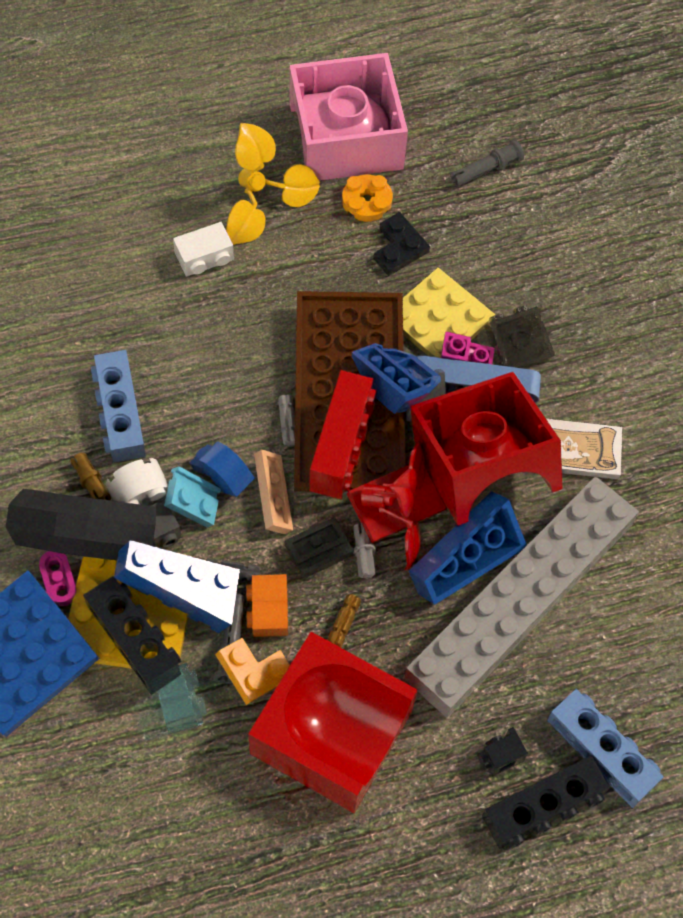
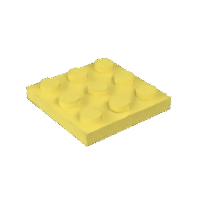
M440 268L434 270L403 297V335L430 357L441 358L445 332L468 336L472 340L495 319V314Z

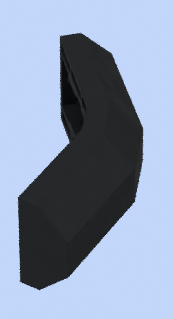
M22 489L8 505L6 529L15 545L83 557L117 560L119 550L130 540L153 546L156 506Z

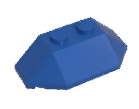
M376 343L351 352L360 375L373 378L372 389L377 390L375 398L394 414L404 412L411 405L420 403L441 382V376L413 354L396 349L383 348V345Z

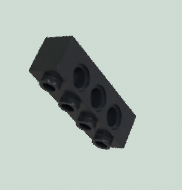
M114 576L83 595L88 609L151 695L181 675L178 664L182 661L173 647L167 649L163 644L165 638L156 625L153 627L149 625L146 621L149 618L140 603L136 606L130 599L133 595L126 584H119ZM116 609H125L121 614H112ZM133 630L141 631L136 636H128ZM149 652H157V655L151 659L144 658Z
M589 756L486 808L482 818L498 848L501 849L508 845L509 849H513L526 841L524 836L532 832L540 835L553 827L551 824L553 821L561 818L565 822L579 814L577 809L585 805L592 808L605 800L604 795L610 787L592 756ZM572 785L577 787L580 791V797L570 796L566 786ZM540 800H550L554 805V810H544L540 805ZM516 812L525 814L528 823L525 825L518 824L514 820L513 814Z

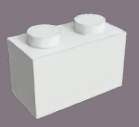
M222 222L173 238L175 255L186 277L193 274H201L207 269L223 266L234 260L233 244Z

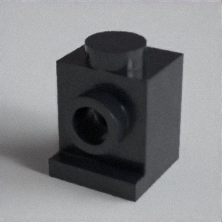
M512 727L508 729L505 738L499 735L488 740L485 743L486 747H484V750L477 754L483 769H489L493 777L524 762L528 752L515 728Z

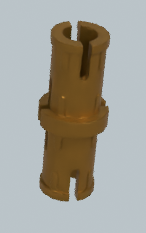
M81 452L74 455L77 462L74 458H71L70 463L80 477L79 482L81 486L88 490L93 499L106 500V497L107 500H110L111 495L101 481L102 475L98 470L94 469L87 454Z

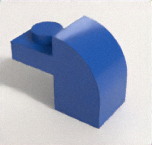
M218 441L213 446L206 445L201 448L189 462L194 471L210 476L216 486L221 489V492L237 497L255 479L242 459L229 447Z

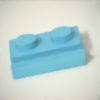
M181 467L173 468L171 470L173 477L172 480H169L164 506L206 528L213 526L219 501L216 499L217 493H220L221 489Z

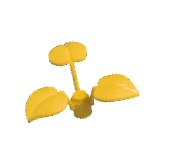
M240 123L239 135L235 146V157L237 163L244 168L239 173L238 181L242 187L246 188L245 193L248 194L252 204L247 200H240L232 207L229 213L226 232L233 245L257 239L265 228V215L261 210L256 209L257 201L252 193L253 191L258 192L265 185L283 188V202L292 207H301L311 202L320 188V182L313 170L302 164L292 165L287 169L284 174V184L265 179V176L259 170L264 168L265 162H269L274 158L276 151L275 142L267 131L248 123Z

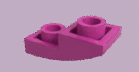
M445 332L441 358L492 364L495 348L472 343L471 337Z

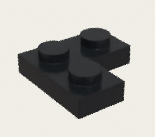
M401 212L379 223V230L390 241V244L376 251L373 259L388 276L430 252V245Z

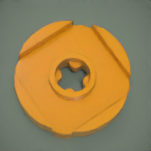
M359 175L348 178L342 193V204L344 210L347 213L349 211L353 214L355 219L364 222L379 220L387 210L389 212L392 206L393 193L385 177L381 175ZM370 195L372 197L370 201H365V198L362 196Z

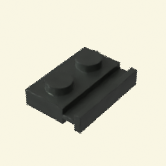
M335 517L285 540V547L296 567L299 568L303 579L354 555V549L348 543V539Z

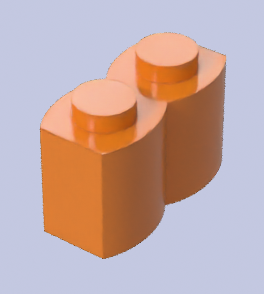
M287 574L252 575V584H246L247 602L252 601V611H247V629L252 628L253 637L288 636Z

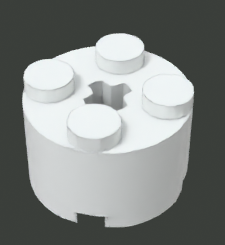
M149 458L151 463L144 464L141 459L116 470L113 473L115 479L111 482L109 479L106 481L107 489L113 501L151 506L166 499L168 482L157 460Z

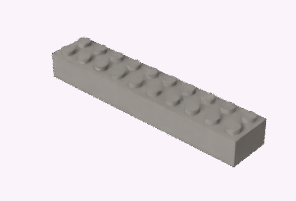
M595 476L406 668L404 680L416 688L417 692L448 719L628 531L639 511Z

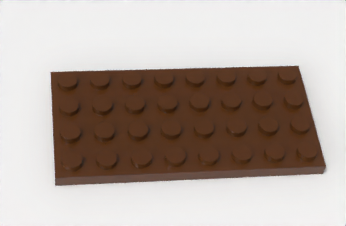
M297 291L294 491L310 492V468L340 371L343 370L360 375L351 352L375 343L383 345V348L404 352L403 293ZM375 398L372 417L368 420L365 441L361 443L357 467L354 466L352 474L354 477L350 490L405 467V411L394 414Z

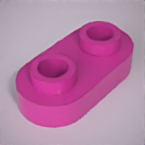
M48 551L42 555L39 561L46 592L57 606H67L72 603L76 594V585L67 556L62 553ZM53 565H60L58 570H50ZM60 590H67V594L64 596H59L58 592Z

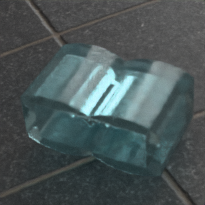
M187 663L179 665L181 672L179 677L157 691L169 734L204 724L202 715L207 714L203 697L197 698L194 688L200 687L195 670L189 671Z

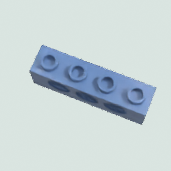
M122 350L94 355L96 366H91L93 383L99 382L100 388L95 390L97 406L103 405L104 410L103 413H99L101 429H107L108 433L107 437H103L105 452L112 454L113 463L146 457L127 351ZM117 381L116 384H113V385L108 384L109 382ZM116 404L122 405L119 408H112ZM119 428H127L124 432H116Z
M575 689L551 711L547 721L584 759L592 756L606 782L632 808L663 779L664 776L660 773L658 765L651 759H646L638 751L636 743L631 738L624 737L616 729L615 722L609 716L602 715L595 708V703L587 694H581ZM578 720H587L591 724L592 729H583L579 725ZM600 741L609 742L613 747V751L607 752L603 750L600 746ZM622 763L631 764L635 774L626 773L622 768Z

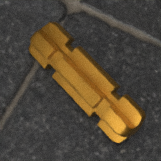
M353 594L346 595L343 607H341L333 625V631L330 632L327 639L341 648L355 618V612L358 611L361 604V599Z

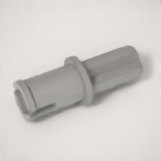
M355 524L353 526L356 546L354 548V555L357 556L358 575L360 578L370 579L375 575L373 554H375L376 549L372 545L363 525L361 524L362 530H360L359 524Z

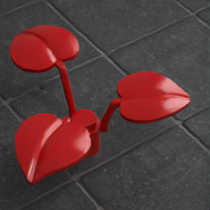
M416 442L412 450L409 469L394 483H383V485L364 484L361 493L362 506L379 508V513H386L406 523L408 528L405 535L407 565L404 570L409 571L414 563L421 544L419 521L413 522L407 518L413 508L414 492L420 489L425 477V457L420 442ZM394 498L398 500L401 515L387 508V506L393 505Z

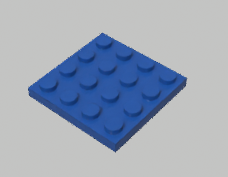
M28 570L0 593V732L5 737L100 659Z

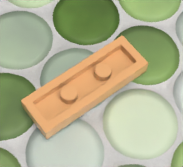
M261 449L254 454L265 529L286 535L293 531L282 457L281 455Z

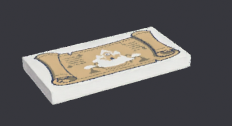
M547 419L561 440L562 473L619 480L621 476L622 427Z

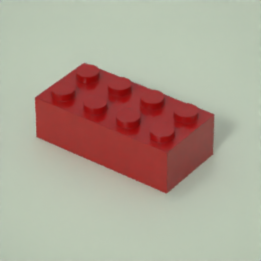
M343 370L340 371L310 468V492L342 500L344 491H350L354 477L352 475L354 466L357 467L361 443L365 441L368 420L372 417L375 407L374 400L377 390L372 389L373 378Z

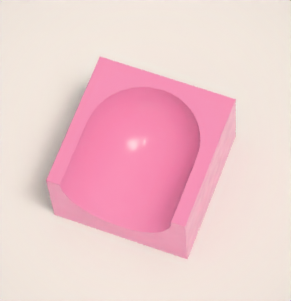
M388 53L290 65L291 112L297 111L302 137L304 165L313 170L319 181L404 169L408 130Z

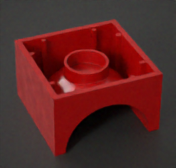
M514 372L410 406L415 445L416 442L421 443L426 470L457 525L468 522L471 506L478 495L490 484L507 475L519 472H532L542 476L552 493L563 489L561 440Z
M310 632L248 733L250 755L355 814L413 711L417 689L321 636Z

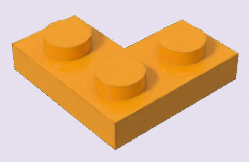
M243 638L215 654L246 705L275 689L290 666L281 650L257 662Z

